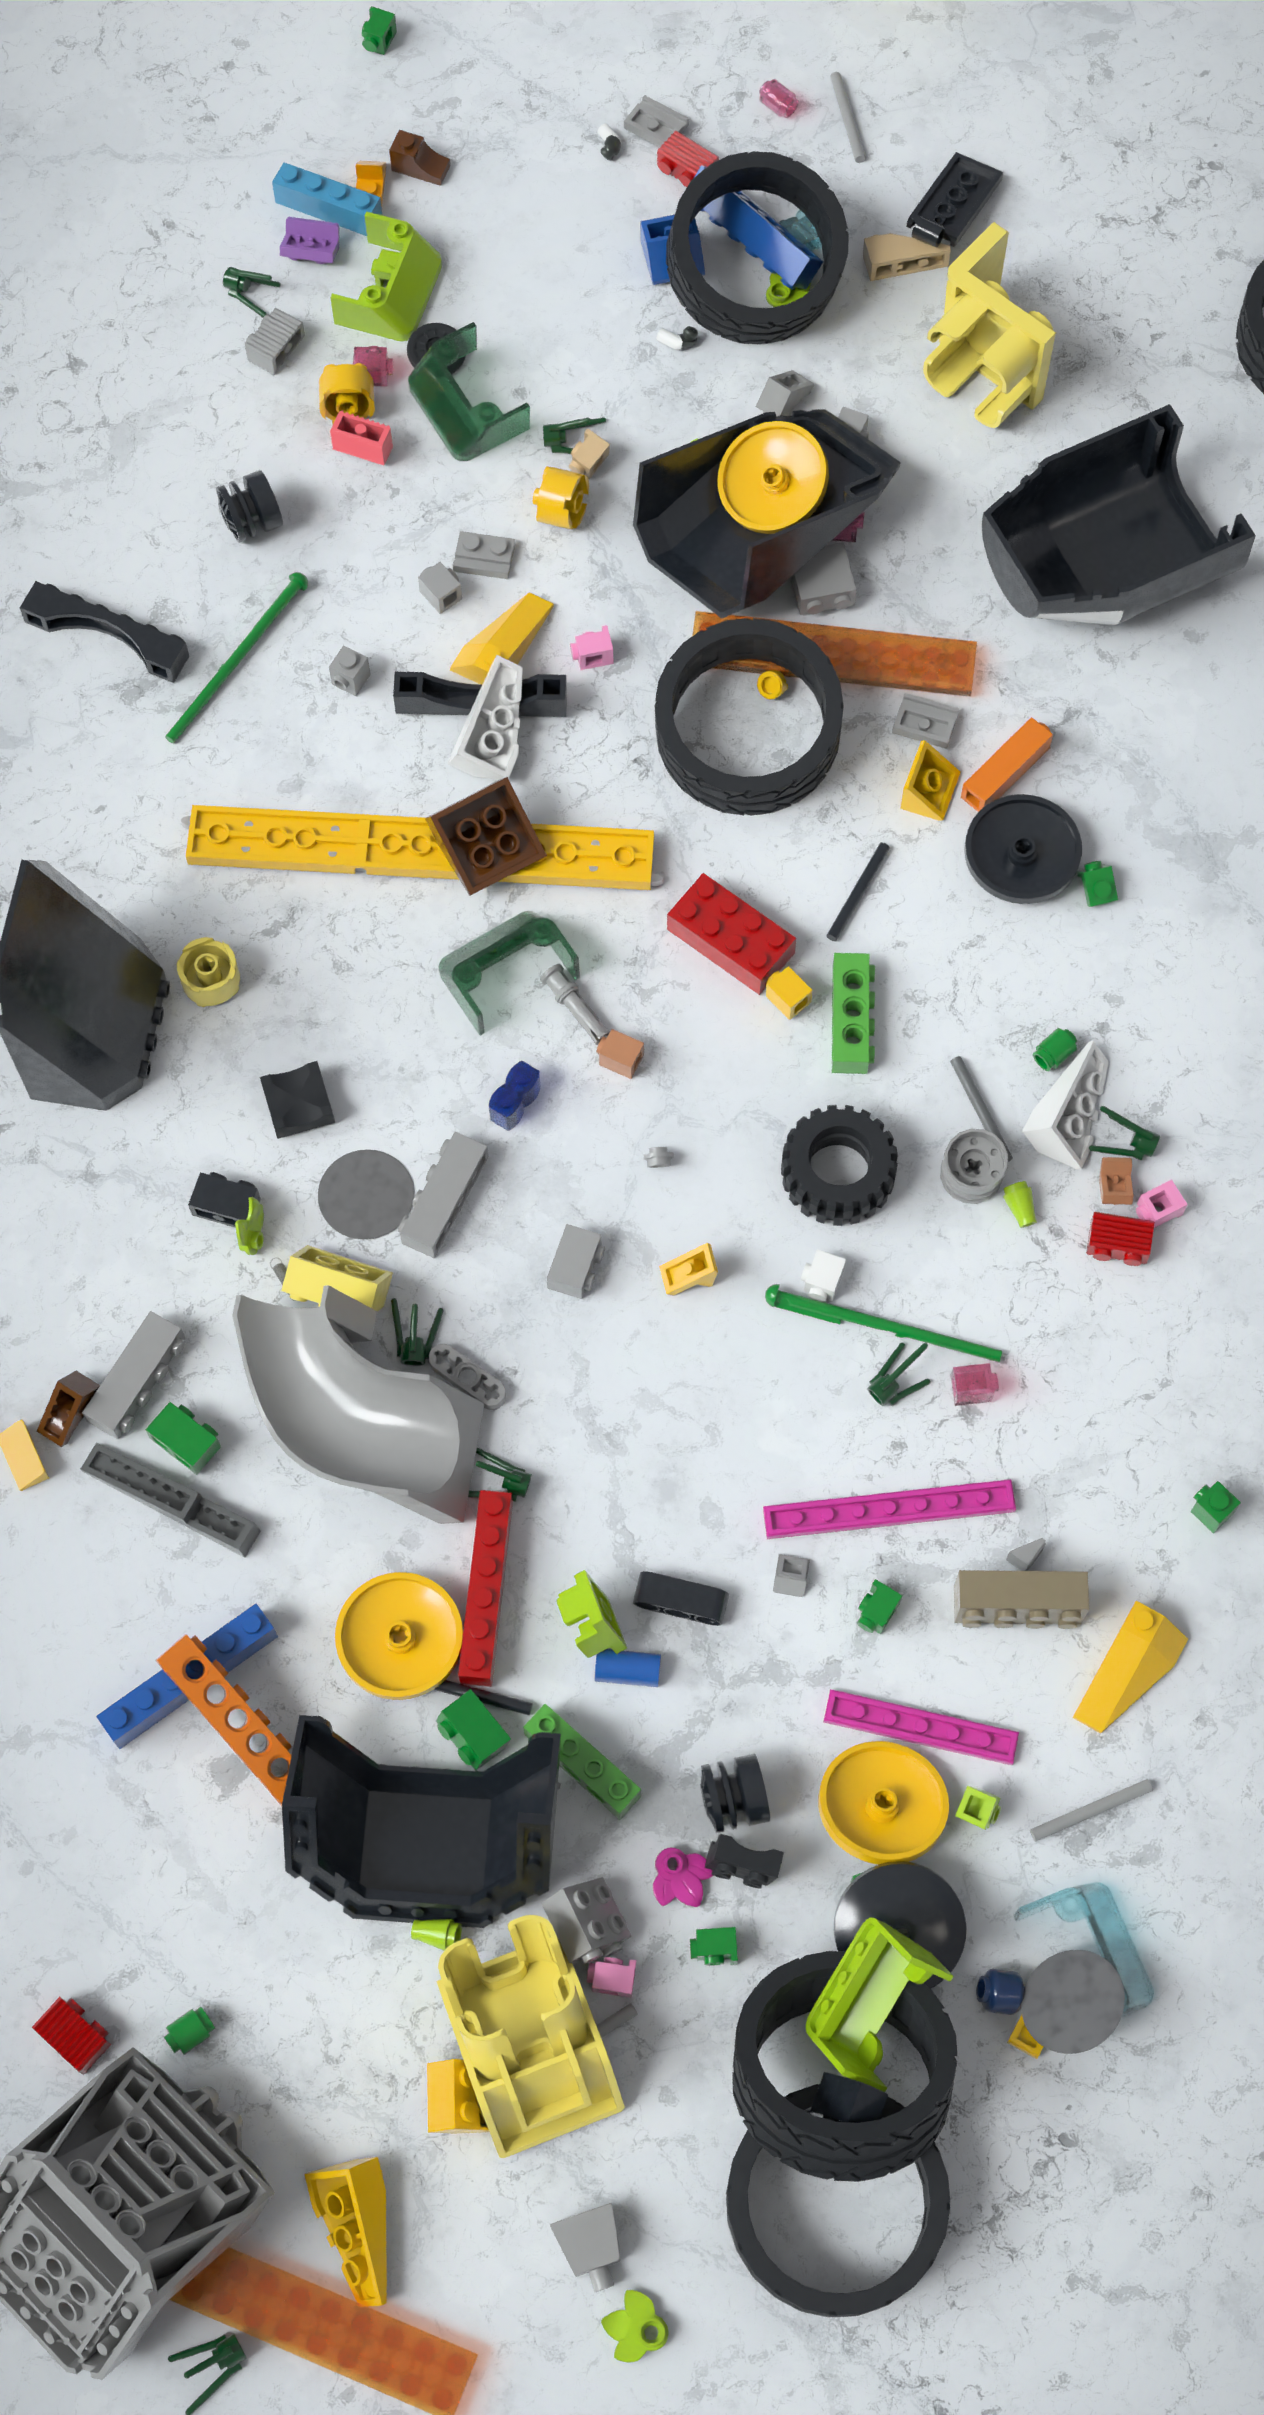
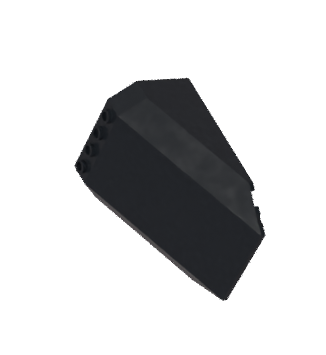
M826 409L797 410L792 412V416H776L775 412H765L640 462L633 527L647 561L722 619L766 600L879 498L900 468L901 462ZM772 421L793 423L807 430L817 440L826 455L829 468L826 493L817 510L807 520L774 534L751 531L737 523L722 504L718 492L720 463L732 442L753 426Z
M21 859L0 940V1003L2 1015H0V1035L31 1100L107 1111L142 1089L144 1078H149L151 1062L148 1060L150 1052H154L157 1046V1034H155L157 1025H161L163 1021L164 1009L161 1006L163 998H168L170 981H167L163 968L140 937L48 862Z

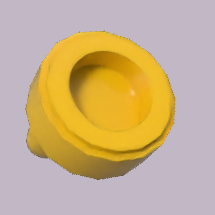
M768 670L759 676L757 688L764 698L775 699L784 694L788 689V684L780 671Z

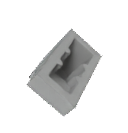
M794 370L771 376L767 380L756 407L762 410L763 413L775 412L776 416H790L796 405L806 395L811 393L814 383Z

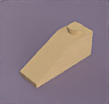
M891 233L864 238L863 259L870 281L949 266L950 245L940 243L936 248L915 238Z

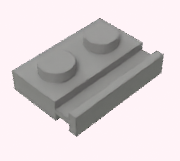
M646 95L642 97L641 103H638L624 120V129L659 147L667 141L668 137L675 130L682 134L683 129L689 126L688 117Z
M460 531L455 560L453 562V571L508 579L515 549V539Z
M905 693L893 725L892 733L918 741L926 740L929 744L947 749L959 714V708Z

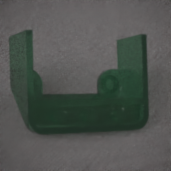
M474 322L435 341L408 377L409 391L450 454L458 461H469L530 429V406L527 402L505 414L501 412L496 404L491 402H482L472 407L447 369V366L453 364L459 358L477 350V326Z
M533 911L521 912L441 959L439 963L440 977L479 1035L485 1033L483 1014L468 992L478 987L481 983L482 971L531 943L539 947L550 945L573 979L577 980L580 978L579 957L552 920Z

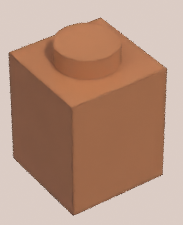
M611 1029L608 1037H602L598 1044L596 1053L599 1054V1065L632 1079L644 1056V1043Z

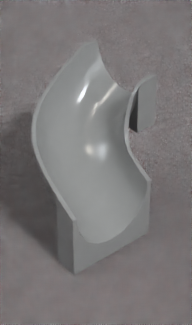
M329 1285L323 1287L320 1307L314 1308L279 1306L254 1300L244 1295H236L232 1316L248 1384L262 1421L281 1449L301 1467L321 1478L340 1485L374 1492L439 1524L464 1523L484 1403L431 1375L386 1370L363 1358L351 1343L372 1341L377 1311Z

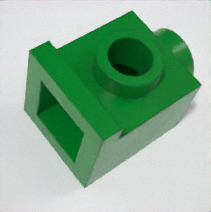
M371 6L369 9L370 19L365 21L362 27V37H364L362 45L369 52L385 55L397 33L395 14Z
M875 1579L870 1590L873 1595L867 1593L858 1607V1610L862 1611L857 1624L869 1633L876 1631L881 1634L900 1605L903 1595Z
M736 1927L696 1929V1938L690 1939L691 1959H697V1961L704 1960V1965L707 1966L724 1964V1959H730V1965H737Z

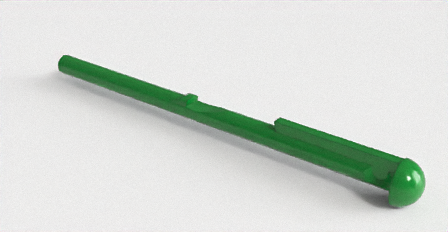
M294 572L289 575L291 582L166 734L165 738L173 744L176 742L299 589L302 591L307 589L308 579L303 573Z
M780 1284L771 1285L765 1292L766 1302L772 1307L839 1325L841 1320L878 1330L896 1333L895 1336L899 1338L907 1337L995 1362H1000L1002 1350L780 1291Z

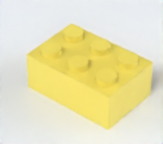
M307 1245L290 1256L281 1291L289 1293V1297L297 1301L306 1302L310 1300L317 1302L320 1307L323 1287L329 1285L378 1312L384 1307L393 1272Z

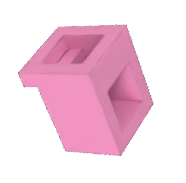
M607 625L602 626V631L585 632L580 636H575V643H570L572 659L578 660L580 670L614 664L613 646Z
M1170 1180L1140 1195L1137 1203L1139 1207L1136 1208V1213L1139 1219L1154 1221V1228L1175 1217L1182 1216L1188 1204L1174 1182ZM1155 1206L1160 1207L1163 1211L1158 1213Z
M604 1957L603 1962H590L587 1983H593L592 1992L632 1998L636 1960H630L629 1966L623 1965V1960L611 1957Z

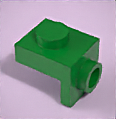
M1093 861L1084 864L1085 869L1077 871V876L1082 878L1087 906L1092 907L1118 900L1112 866L1102 864L1101 861Z

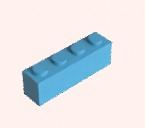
M283 162L272 181L275 203L326 222L338 223L340 227L367 236L364 217L366 211L382 215L380 197Z

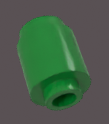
M1057 1028L1036 1046L1033 1058L1045 1071H1050L1052 1068L1057 1069L1077 1051V1039L1068 1029L1062 1030Z
M199 2007L195 2011L193 2009L189 2010L165 2027L168 2034L164 2036V2039L174 2054L180 2050L185 2055L209 2038V2033L216 2028L203 2008Z

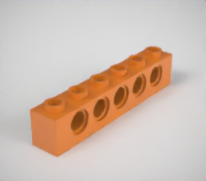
M184 1634L155 1661L282 1806L291 1754L288 1752L292 1748L291 1744L280 1732L275 1736L268 1729L267 1726L271 1722L259 1708L253 1711L248 1706L246 1701L250 1699L249 1696L238 1684L234 1687L229 1684L225 1679L229 1673L217 1660H214L212 1663L203 1654L207 1648L198 1637L194 1635L190 1639L187 1634ZM192 1660L199 1661L203 1666V1673L197 1679L189 1678L185 1672L186 1665ZM215 1684L220 1685L224 1690V1698L217 1704L211 1703L207 1698V1690ZM234 1709L242 1710L246 1717L245 1723L239 1728H233L228 1722V1716ZM257 1733L263 1734L267 1740L266 1747L261 1752L252 1751L249 1745L251 1737ZM277 1758L285 1759L288 1764L287 1772L280 1777L274 1776L271 1772V1764Z

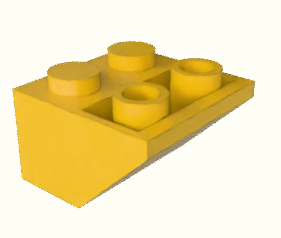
M451 2059L427 2063L428 2133L489 2132L464 2060Z

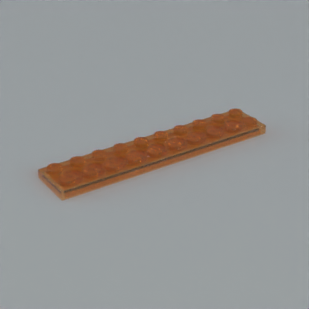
M696 611L692 636L701 630H706L709 626L725 620L743 618L753 620L756 617L729 615L721 619L715 613ZM756 618L776 621L794 628L797 632H801L815 642L829 658L841 683L971 697L977 648L976 641ZM756 659L733 660L713 667L714 669L759 674L768 670H777L786 677L799 678L784 667L772 662Z
M230 2247L169 2299L432 2415H455L478 2358V2354Z

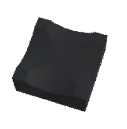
M318 1061L307 1063L300 1068L285 1073L268 1074L260 1077L277 1139L335 1123Z
M720 1834L717 1841H712L710 1844L704 1868L711 1869V1874L718 1878L729 1880L731 1876L744 1879V1885L761 1889L762 1885L767 1886L778 1878L784 1852L776 1849L768 1851L751 1850L737 1843L733 1837Z

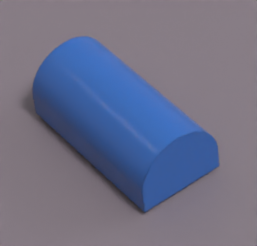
M606 1649L596 1655L595 1682L658 1687L661 1654L622 1651L616 1654L612 1649Z

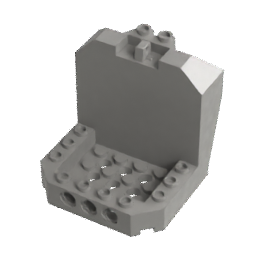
M134 2047L101 2071L17 2147L6 2154L0 2164V2302L66 2372L78 2374L82 2369L88 2370L92 2378L103 2380L130 2356L164 2304L251 2228L275 2193L260 2168L242 2151L241 2127L243 2121L241 2116L233 2110L223 2111L222 2113L217 2110L219 2095L216 2090L209 2086L183 2090L165 2071Z

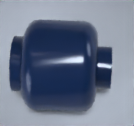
M994 1968L988 1970L984 1976H980L977 1983L976 1995L978 2002H981L984 2009L988 2012L1014 2015L1019 2011L1024 1997L1025 1984H1023L1021 1975L1015 1971Z

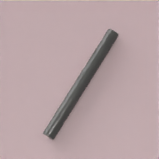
M961 1056L953 1058L950 1063L984 1129L995 1134L1004 1143L1008 1154V1162L1011 1161L1013 1157Z

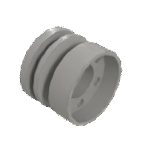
M968 1129L959 1132L950 1140L943 1156L940 1178L944 1189L954 1199L963 1203L978 1204L989 1200L998 1192L1008 1167V1154L1004 1143L995 1134L984 1129ZM968 1167L972 1170L978 1169L977 1175L973 1171L968 1173Z

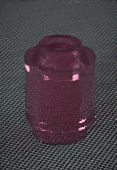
M776 79L766 81L759 90L760 102L779 117H790L798 107L799 101L796 99V95Z

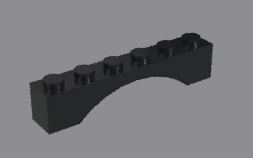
M35 581L19 607L25 623L47 632L63 629H87L111 635L134 650L150 674L172 683L176 681L189 658L186 642L181 637L175 634L168 635L160 632L155 626L150 624L143 625L126 614L119 615L111 612L101 604H91L77 594L69 595L52 584L47 583L45 585Z
M395 671L393 690L396 714L469 715L482 685L448 681L424 672ZM537 674L522 680L519 716L566 717V675Z

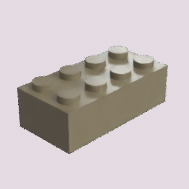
M959 1570L954 1584V1623H962V1626L966 1628H978L982 1626L981 1623H994L996 1628H1011L1013 1624H1026L1027 1628L1039 1629L1044 1628L1045 1624H1058V1628L1073 1629L1077 1627V1624H1082L1089 1611L1088 1572Z

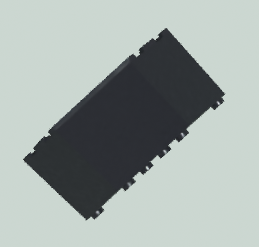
M299 1715L282 1801L285 1872L295 1879L301 1876L307 1880L312 1891L328 1902L335 1900L344 1906L343 1912L352 1919L413 1923L414 1920L454 1919V1922L460 1923L462 1927L484 1928L493 1923V1917L498 1914L504 1913L507 1915L525 1905L528 1897L534 1894L541 1896L549 1891L561 1734L548 1732L533 1734L528 1739V1745L483 1772L377 1764L332 1730L331 1723L323 1717Z

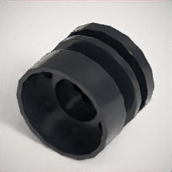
M262 470L243 476L245 488L243 491L240 490L235 481L229 482L231 495H229L224 485L216 487L218 506L228 530L232 532L239 543L246 540L243 527H245L250 537L253 538L256 536L254 524L256 522L260 524L265 532L283 526L278 503Z
M756 1754L734 1758V1773L729 1775L723 1762H717L718 1777L716 1778L713 1777L709 1764L701 1765L700 1788L706 1815L713 1824L716 1833L724 1832L723 1816L728 1817L732 1830L737 1829V1813L743 1812L749 1826L770 1821L766 1789Z

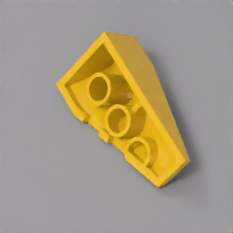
M530 592L527 593L463 646L451 665L450 671L483 685L496 655L518 665L553 609L554 604Z
M1136 1600L1073 1718L1101 1734L1174 1667L1188 1638L1164 1615Z
M378 2157L355 2159L305 2173L312 2208L317 2218L323 2217L330 2232V2235L326 2238L331 2248L336 2246L342 2257L343 2264L341 2270L358 2306L369 2307L386 2304V2188Z

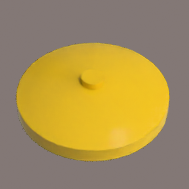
M772 421L753 426L732 442L720 463L718 492L722 504L737 523L757 533L774 534L805 521L817 510L826 493L829 480L827 458L817 440L807 430L796 424Z
M394 1572L370 1579L349 1596L336 1622L335 1645L342 1667L356 1685L380 1698L405 1700L427 1694L448 1678L461 1654L463 1625L456 1604L440 1585L418 1574Z
M872 1741L846 1749L830 1763L821 1781L818 1794V1808L826 1831L838 1846L862 1861L879 1865L896 1861L911 1862L930 1851L940 1839L949 1814V1797L940 1774L921 1754L893 1742Z

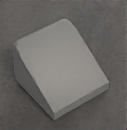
M1040 1538L1018 1547L1008 1553L1006 1560L1021 1571H1029L1043 1551L1046 1540Z
M779 1554L773 1592L803 1597L810 1559Z

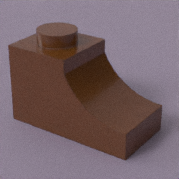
M400 129L389 149L392 171L441 186L451 166L450 159L431 149L424 141V137Z
M77 1370L58 1380L37 1432L60 1447L68 1444L74 1430L84 1418L82 1412L100 1385Z

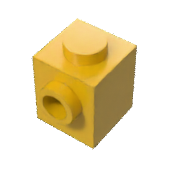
M789 966L782 972H774L766 982V997L789 1020L811 1003L813 990Z

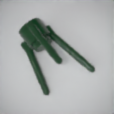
M228 267L223 276V286L229 289L228 296L238 299L263 318L267 313L240 293L242 291L246 292L251 282L280 287V282L272 281L271 275Z
M587 417L560 424L543 425L544 447H551L552 453L571 454L573 448L561 446L562 443H567L566 430L605 423L606 418L590 419Z
M1105 1106L1100 1107V1110L1107 1114L1110 1119L1134 1132L1129 1144L1134 1147V1150L1091 1145L1089 1146L1090 1151L1130 1156L1138 1160H1142L1144 1155L1152 1157L1160 1139L1159 1134L1136 1125Z
M392 1298L391 1305L397 1340V1357H401L400 1363L405 1365H424L425 1359H429V1353L444 1310L443 1308L437 1310L426 1344H423L424 1339L417 1337L418 1305L413 1304L410 1337H406L404 1342L397 1299Z
M903 1342L900 1343L878 1374L869 1381L871 1385L867 1390L878 1404L884 1406L889 1403L891 1406H894L900 1399L930 1384V1379H925L897 1393L900 1386L896 1379L928 1348L927 1343H923L891 1375H886L905 1347Z
M477 1448L476 1454L506 1470L481 1461H477L476 1466L504 1477L502 1488L507 1489V1492L512 1494L514 1502H516L517 1496L525 1498L532 1474L526 1473L525 1469L515 1467L491 1453ZM469 1490L468 1497L479 1498L480 1491Z
M224 2334L213 2341L183 2350L168 2357L169 2362H174L214 2349L211 2351L212 2357L184 2373L186 2379L200 2373L215 2363L218 2364L220 2370L227 2367L186 2409V2415H191L230 2376L242 2369L240 2362L247 2359L235 2334L227 2338Z

